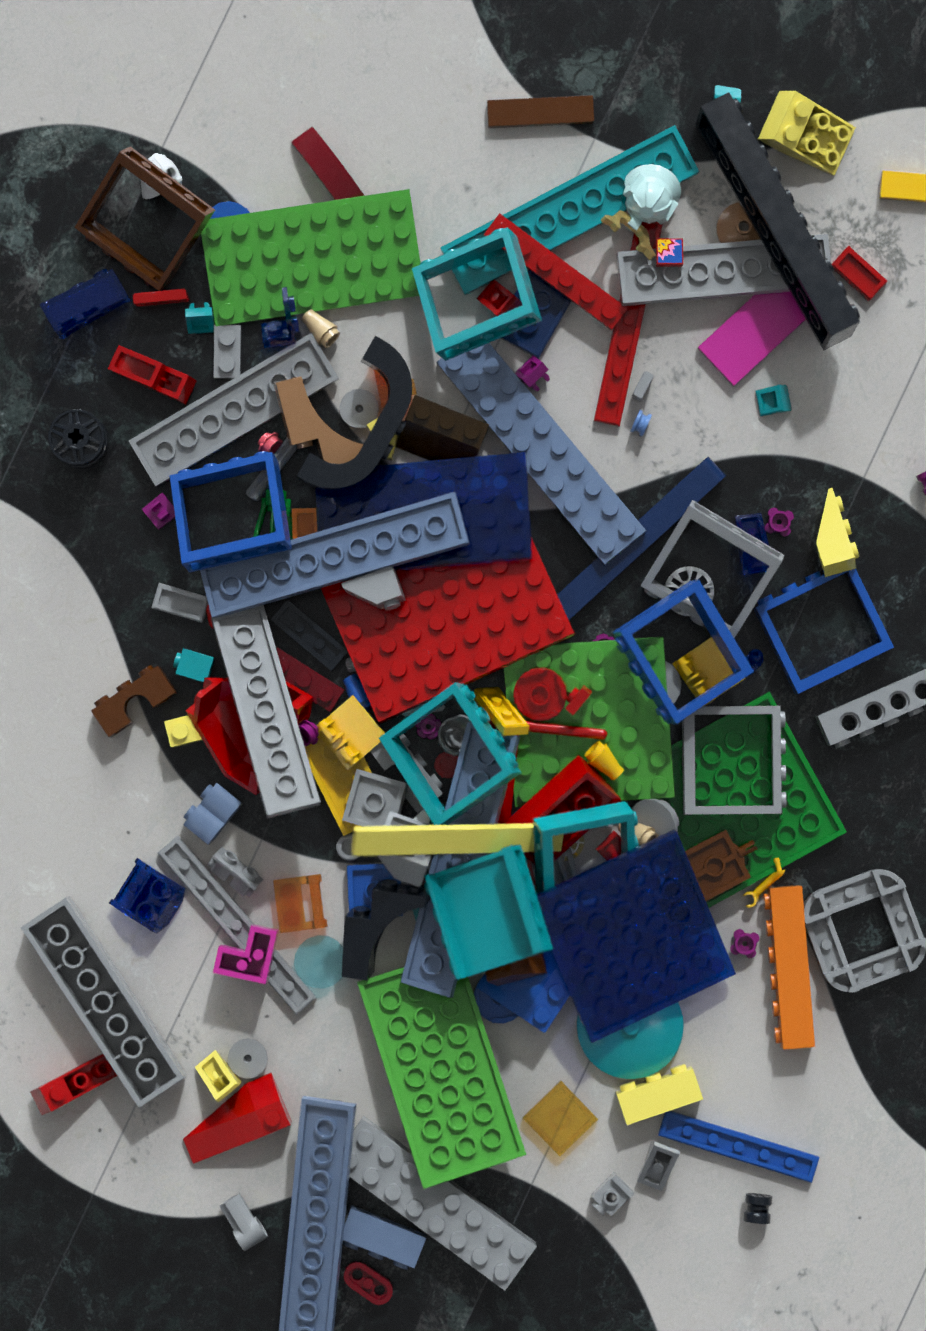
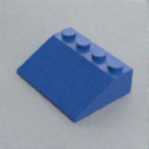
M571 921L546 926L553 947L552 950L543 952L547 968L546 974L496 986L487 982L486 973H484L476 987L543 1033H546L604 944Z

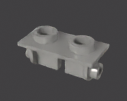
M223 847L213 855L207 864L211 868L210 871L224 882L229 875L233 876L234 878L229 885L242 896L250 897L264 880L255 869L243 864L233 852L225 850Z

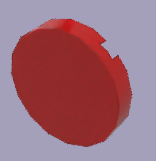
M545 667L532 668L524 672L517 680L513 691L514 703L520 713L532 720H550L557 716L564 708L565 699L567 698V687L562 677L554 670Z

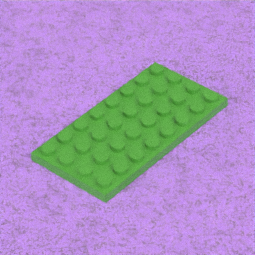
M410 189L213 218L208 221L201 233L215 326L303 314L310 309L316 312L419 296L412 268L420 265L421 262Z
M404 967L371 977L368 981L362 980L357 982L423 1189L525 1156L526 1151L469 978L457 980L453 997H446L401 983Z

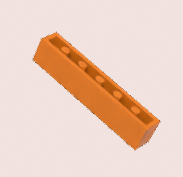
M802 886L768 887V894H764L763 899L764 908L769 910L770 920H766V934L771 936L772 947H768L769 963H774V974H770L771 990H776V1000L772 1001L773 1016H778L779 1027H774L775 1042L780 1043V1047L783 1050L815 1047Z

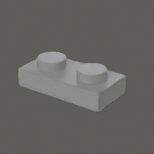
M214 325V379H234L241 375V325Z

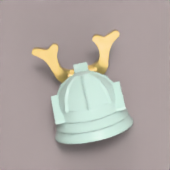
M649 164L633 169L625 178L623 195L627 197L625 204L630 215L620 210L613 216L605 215L601 222L610 226L613 232L618 231L621 228L620 223H622L639 238L640 243L636 247L637 251L642 252L649 260H652L656 254L650 245L649 234L641 223L647 222L651 224L658 222L663 224L667 222L678 206L681 186L677 177L671 171L662 166Z

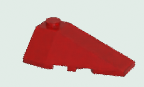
M272 1072L247 1082L183 1138L193 1164L291 1125L292 1120Z

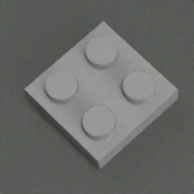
M356 769L342 821L362 827L384 826L390 811L401 814L409 786L408 783Z

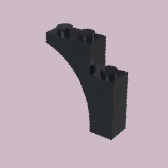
M384 879L379 881L372 889L371 910L366 906L351 908L345 915L342 977L368 981L375 972L378 943L387 925L408 911L425 907L431 899L422 884L420 887L412 884H397V881L392 879Z

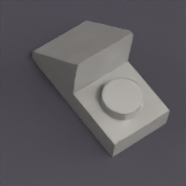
M651 1142L647 1158L639 1173L637 1182L662 1191L680 1151L657 1142Z

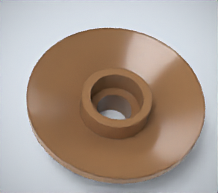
M739 202L728 206L720 214L716 227L720 243L760 240ZM745 222L748 224L749 229L742 231L739 228V224Z

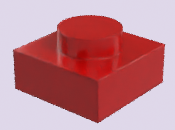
M585 685L580 690L575 687L565 699L569 702L565 709L574 715L591 695L592 691Z

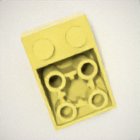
M779 91L758 139L781 153L826 173L835 175L856 127L797 91Z

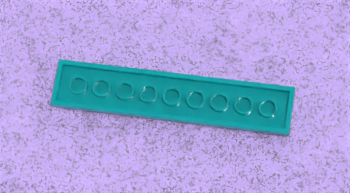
M674 125L503 214V216L552 251L603 224L601 219L605 215L613 216L620 210L627 211L625 204L627 197L623 195L624 183L627 174L633 169L649 164L662 166L671 171L677 177L679 183L699 174L700 171ZM494 220L440 247L442 253L444 254L450 249L463 247L473 239L483 238L484 233ZM502 249L452 269L464 295L512 271L508 254Z

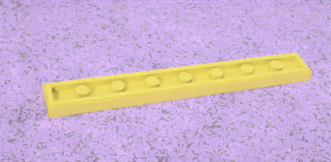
M533 823L354 827L351 852L353 856L495 853L511 845H521L523 852H534ZM564 834L552 836L553 851H561Z

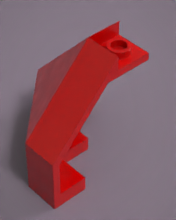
M204 678L203 689L196 694L194 704L185 711L223 775L257 795L260 791L228 678ZM286 681L297 723L300 724L304 720L308 721L311 714L313 696Z

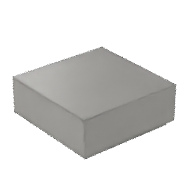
M647 371L642 374L632 394V398L641 402L654 377L653 374Z

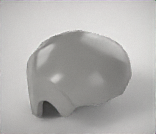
M459 714L448 718L439 727L437 733L438 744L445 753L459 756L467 722H471L467 716Z

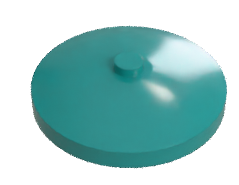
M634 971L611 974L594 984L580 1004L576 1021L578 1039L587 1058L601 1071L622 1079L647 1077L665 1067L678 1051L684 1030L681 1007L671 990L653 976Z

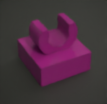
M534 356L515 372L522 383L535 391L540 390L536 385V381L542 377L547 382L550 380L549 375L546 374L549 369Z
M163 493L142 508L158 530H161L175 518L174 506Z

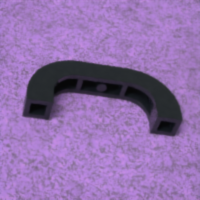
M377 336L373 338L361 362L376 370L384 378L388 388L387 402L358 455L351 461L333 464L309 453L296 476V479L307 485L323 490H340L359 483L373 471L381 458L387 459L393 448V445L389 444L394 434L399 437L406 425L403 418L409 408L412 397L410 371L401 354L392 345Z

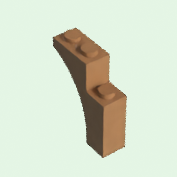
M302 376L273 383L289 445L296 444L297 449L312 446V440L315 439L320 458L333 464L349 462L358 455L363 444L344 438L323 422L311 405Z

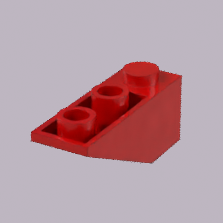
M102 1053L30 1091L41 1115H44L118 1075Z

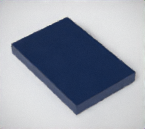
M528 269V275L542 321L504 336L501 339L539 359L572 301ZM517 289L514 295L521 301V298H520V295H519V292H518V289Z

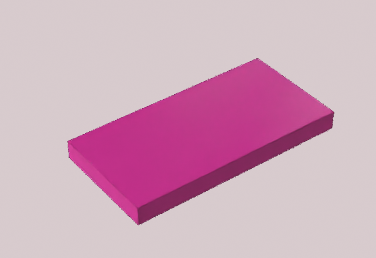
M790 292L757 294L752 296L697 349L734 387L806 319Z

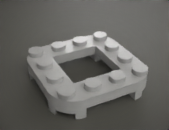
M884 869L869 870L818 889L804 901L807 934L822 974L826 981L834 988L844 992H857L862 988L905 972H911L918 968V965L922 962L926 952V938L921 931L905 888L906 885L895 873ZM879 897L897 946L848 964L830 915Z

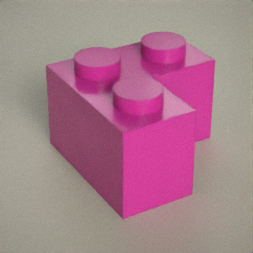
M253 924L250 926L245 950L226 945L218 946L213 973L262 984L268 983L279 930Z

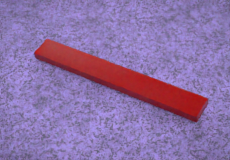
M642 222L641 225L645 227L649 234L652 249H656L655 241L656 238H660L663 224L658 222L651 224ZM635 233L633 234L630 251L637 250L636 247L640 243ZM646 304L625 306L628 309L613 328L594 422L620 427Z

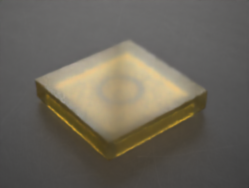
M561 1080L523 1116V1119L559 1156L598 1120Z

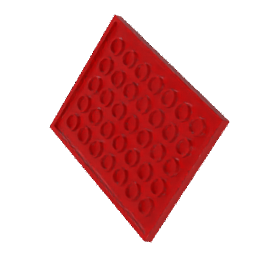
M511 491L462 512L470 545L394 567L406 601L400 602L399 607L392 610L379 609L348 594L342 587L341 583L343 582L321 588L380 724L429 702L454 683L467 685L575 635Z

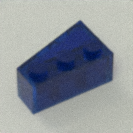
M103 269L94 274L92 279L80 282L70 288V290L39 305L56 334L63 340L131 301L114 270L108 271Z

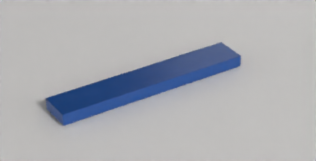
M674 1111L664 1113L658 1136L810 1183L813 1181L820 1158L817 1155Z

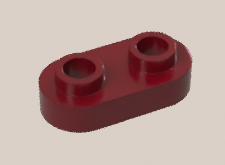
M354 1261L348 1264L344 1271V1280L351 1289L376 1305H383L391 1299L393 1287L387 1278L364 1262ZM355 1270L362 1272L363 1276L360 1279L353 1277L352 1273ZM381 1285L385 1291L382 1294H377L374 1288Z

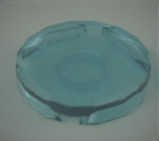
M316 935L308 938L299 946L295 954L294 966L297 975L305 984L313 988L324 989L333 986L342 979L343 946L338 940L326 935Z

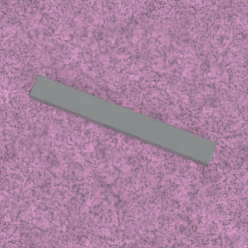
M176 836L158 852V855L237 947L245 950L250 926L254 923L179 836ZM275 949L268 983L297 1015L317 996Z

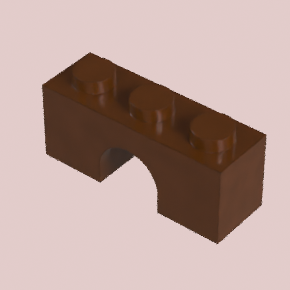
M150 665L138 673L140 678L132 683L130 680L125 681L116 688L118 693L110 698L108 695H105L94 703L96 707L91 712L108 737L112 738L133 724L127 712V705L133 697L144 696L156 708L177 694V691L160 666L153 668Z

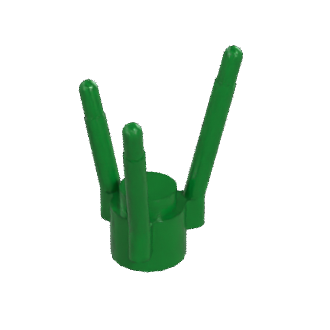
M270 489L266 490L265 498H262L253 537L260 535L266 510L271 513L270 533L275 532ZM283 490L290 540H292L291 499H287V491Z

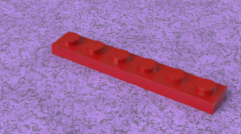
M498 214L483 236L490 235L496 229L508 227L518 238L527 269L608 329L612 330L628 308L622 306L619 301L502 214Z

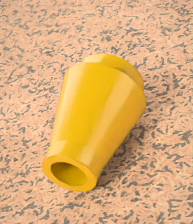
M600 741L594 743L584 755L588 759V764L607 775L612 781L617 779L624 771L607 744H602Z

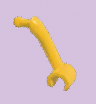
M779 857L773 860L777 872L766 877L754 890L743 894V896L752 895L754 897V903L748 904L746 907L751 908L757 905L760 900L759 896L785 873V870L781 868Z

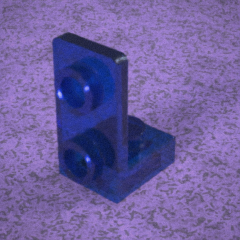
M282 287L286 320L261 324L264 348L296 344L295 333L300 332L298 317H292V312H296L294 296L288 295L287 287Z

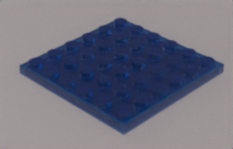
M675 830L669 831L536 894L553 947L551 950L591 1043L736 974L679 835Z

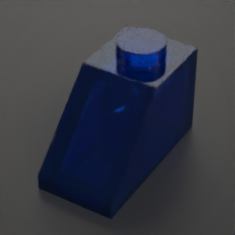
M761 513L735 516V524L738 528L769 545ZM738 548L743 574L766 572L769 565Z

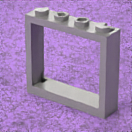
M692 500L643 580L641 587L645 588L644 591L653 598L660 597L663 599L674 592L654 580L688 522L692 519L769 565L733 625L731 626L725 622L735 638L782 563L784 554ZM684 599L671 608L677 612H685L690 615V619L694 623L704 626L689 600Z
M706 706L699 708L682 720L683 814H782V808H786V792H781V781H786V766L781 765V754L786 753L785 738H781V728H785L786 719L785 712H781V706ZM771 714L772 806H695V715Z

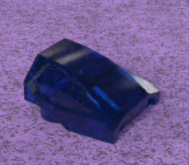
M137 858L135 860L136 865L116 897L111 899L109 904L150 931L159 933L171 922L181 906L185 887Z

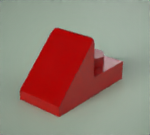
M495 279L476 298L496 316L522 306V302Z

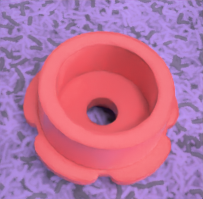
M267 432L262 435L258 441L260 445L259 452L266 451L275 454L282 444V440L278 437L279 434L277 432L272 434Z

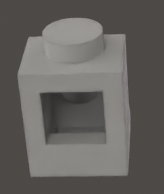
M613 1172L591 1194L595 1200L592 1205L602 1215L607 1212L612 1216L634 1195V1192ZM608 1193H614V1194H616V1199H615V1201H613V1202L607 1201V1200H606L607 1194H608Z

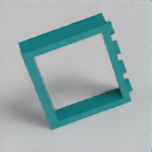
M508 227L496 229L486 237L473 239L463 247L447 250L442 256L424 260L420 265L412 268L435 353L445 361L542 321L518 238ZM505 247L522 306L444 338L428 280Z
M462 683L452 684L379 737L434 825H449L521 773L515 760L517 758L512 752L508 753L503 745L505 742L503 736L498 730H493L489 724L490 717L484 708L478 707L474 701V698H476L474 692L470 691L468 686ZM455 697L502 771L448 810H445L399 737Z
M625 801L533 819L536 895L546 926L637 908V897H639L640 891L636 882L639 865L635 856V850H638L635 826L638 825V818L636 812L632 811ZM620 823L622 892L555 905L552 836Z

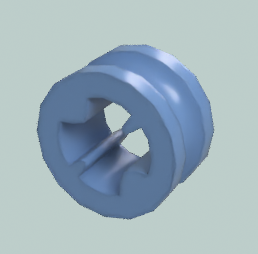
M639 410L630 432L638 431L639 436L643 437L652 415H644L643 411Z

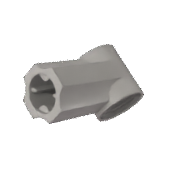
M240 1193L220 1205L221 1210L234 1229L233 1234L238 1244L244 1251L268 1238L263 1225L257 1217L253 1216Z

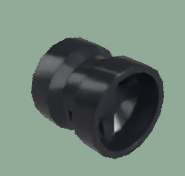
M746 1193L745 1202L747 1203V1210L744 1212V1221L755 1224H770L771 1215L768 1211L769 1206L772 1205V1196L760 1193Z

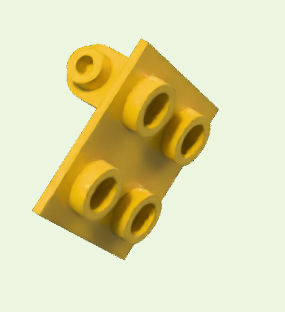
M712 637L672 663L695 698L733 673ZM714 698L713 700H711L710 702H708V703L705 704V705H708L709 703H711L712 701H714L716 698Z
M354 695L316 725L319 729V737L347 770L381 742L379 737L385 734Z

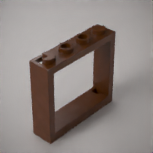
M129 146L119 152L74 228L86 236L84 239L94 242L101 247L107 256L120 261L127 271L136 273L144 279L147 286L152 285L160 291L170 284L212 217L215 209ZM125 169L129 170L196 221L165 272L95 221Z

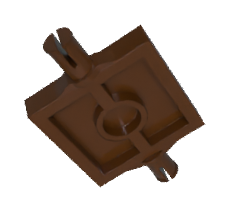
M724 830L678 854L684 865L686 875L672 881L673 886L682 883L675 887L676 892L691 885L697 890L702 901L705 902L751 878L745 867L744 856L758 850L756 846L749 848L755 844L754 841L751 840L738 847L732 842L727 830Z

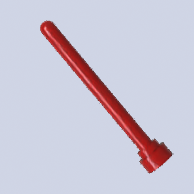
M489 720L488 722L491 725V727L493 729H497L494 723L491 720ZM526 721L529 725V732L600 740L607 737L605 729Z

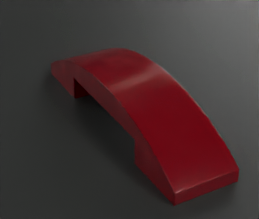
M313 126L291 141L334 200L365 196Z

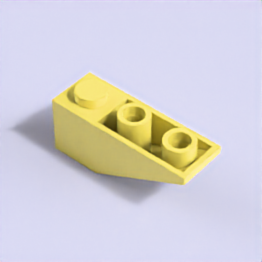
M833 488L828 489L816 541L817 552L825 577L856 569L855 559L859 558L856 543H850L848 535L852 534L848 519L843 520L840 513L844 511L841 497H835Z

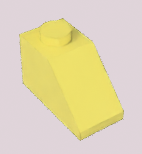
M188 715L164 721L170 747L175 748L202 740Z

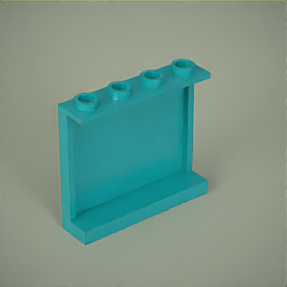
M511 845L502 848L501 851L437 873L424 875L426 879L425 889L434 905L433 915L441 928V942L448 951L450 958L449 968L452 974L455 975L456 980L553 949L521 845Z

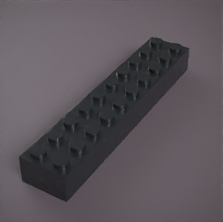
M728 92L702 105L695 125L824 351L853 335L860 323V314L854 304L850 305L847 300V292L842 282H837L831 262L822 256L818 239L814 235L811 236L806 228L808 224L804 215L801 212L798 213L793 204L795 202L791 192L788 189L785 190L780 182L781 175L778 169L770 165L766 148L763 144H758L754 137V127L749 121L746 122L741 113L743 111L739 101L736 98L733 99Z

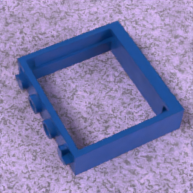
M257 452L251 457H235L225 463H209L204 465L203 468L195 470L183 469L178 471L177 474L169 475L181 562L188 572L292 549L279 461L272 452ZM267 469L276 532L191 551L183 488Z
M856 569L828 577L821 575L820 571L805 577L807 583L797 587L796 583H793L781 589L782 595L773 598L772 594L757 601L759 606L754 608V611L795 695L894 648ZM847 572L880 642L800 680L767 611Z
M700 580L689 581L612 632L618 644L617 648L621 653H625L630 661L628 663L630 670L635 676L640 677L644 684L642 686L644 693L649 699H653L658 707L656 708L657 714L661 715L667 724L679 723L754 672ZM688 597L733 673L677 710L632 634Z

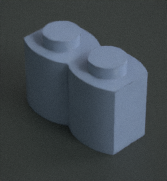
M218 783L214 787L209 784L200 795L203 800L196 808L192 805L183 816L186 819L183 825L208 845L214 841L243 804Z

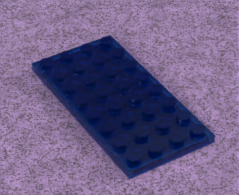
M525 452L378 465L366 478L351 487L340 490L315 488L317 532L455 492L457 494L470 545L395 566L394 569L396 571L533 559L527 458Z

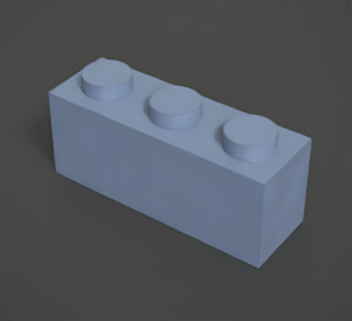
M352 1205L344 1224L343 1245L358 1250L359 1247L369 1250L368 1255L383 1260V1257L394 1260L393 1265L408 1270V1267L415 1268L426 1240V1234Z

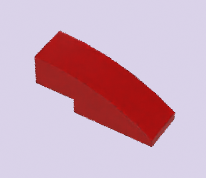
M118 345L108 367V370L185 405L196 384V380L191 376Z

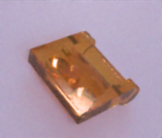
M321 874L273 880L280 933L328 927L327 919H324L322 906ZM302 884H309L314 919L312 921H306Z

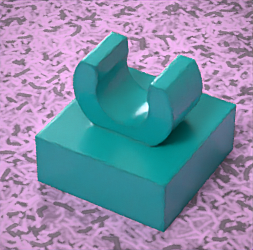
M205 302L204 308H195L194 303H191L189 309H185L188 334L214 332L213 311L209 303Z

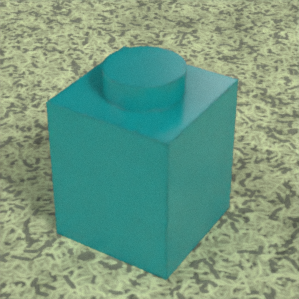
M183 648L182 653L177 652L173 668L177 669L175 673L177 675L204 682V678L211 677L216 658Z

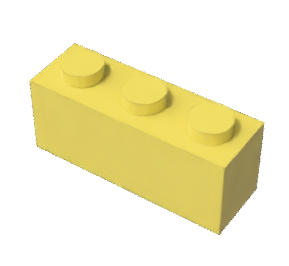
M682 1064L671 1068V1073L661 1076L660 1073H655L645 1077L646 1082L636 1085L635 1081L620 1085V1090L616 1091V1095L626 1124L629 1125L703 1100L693 1068L691 1066L686 1068V1065Z

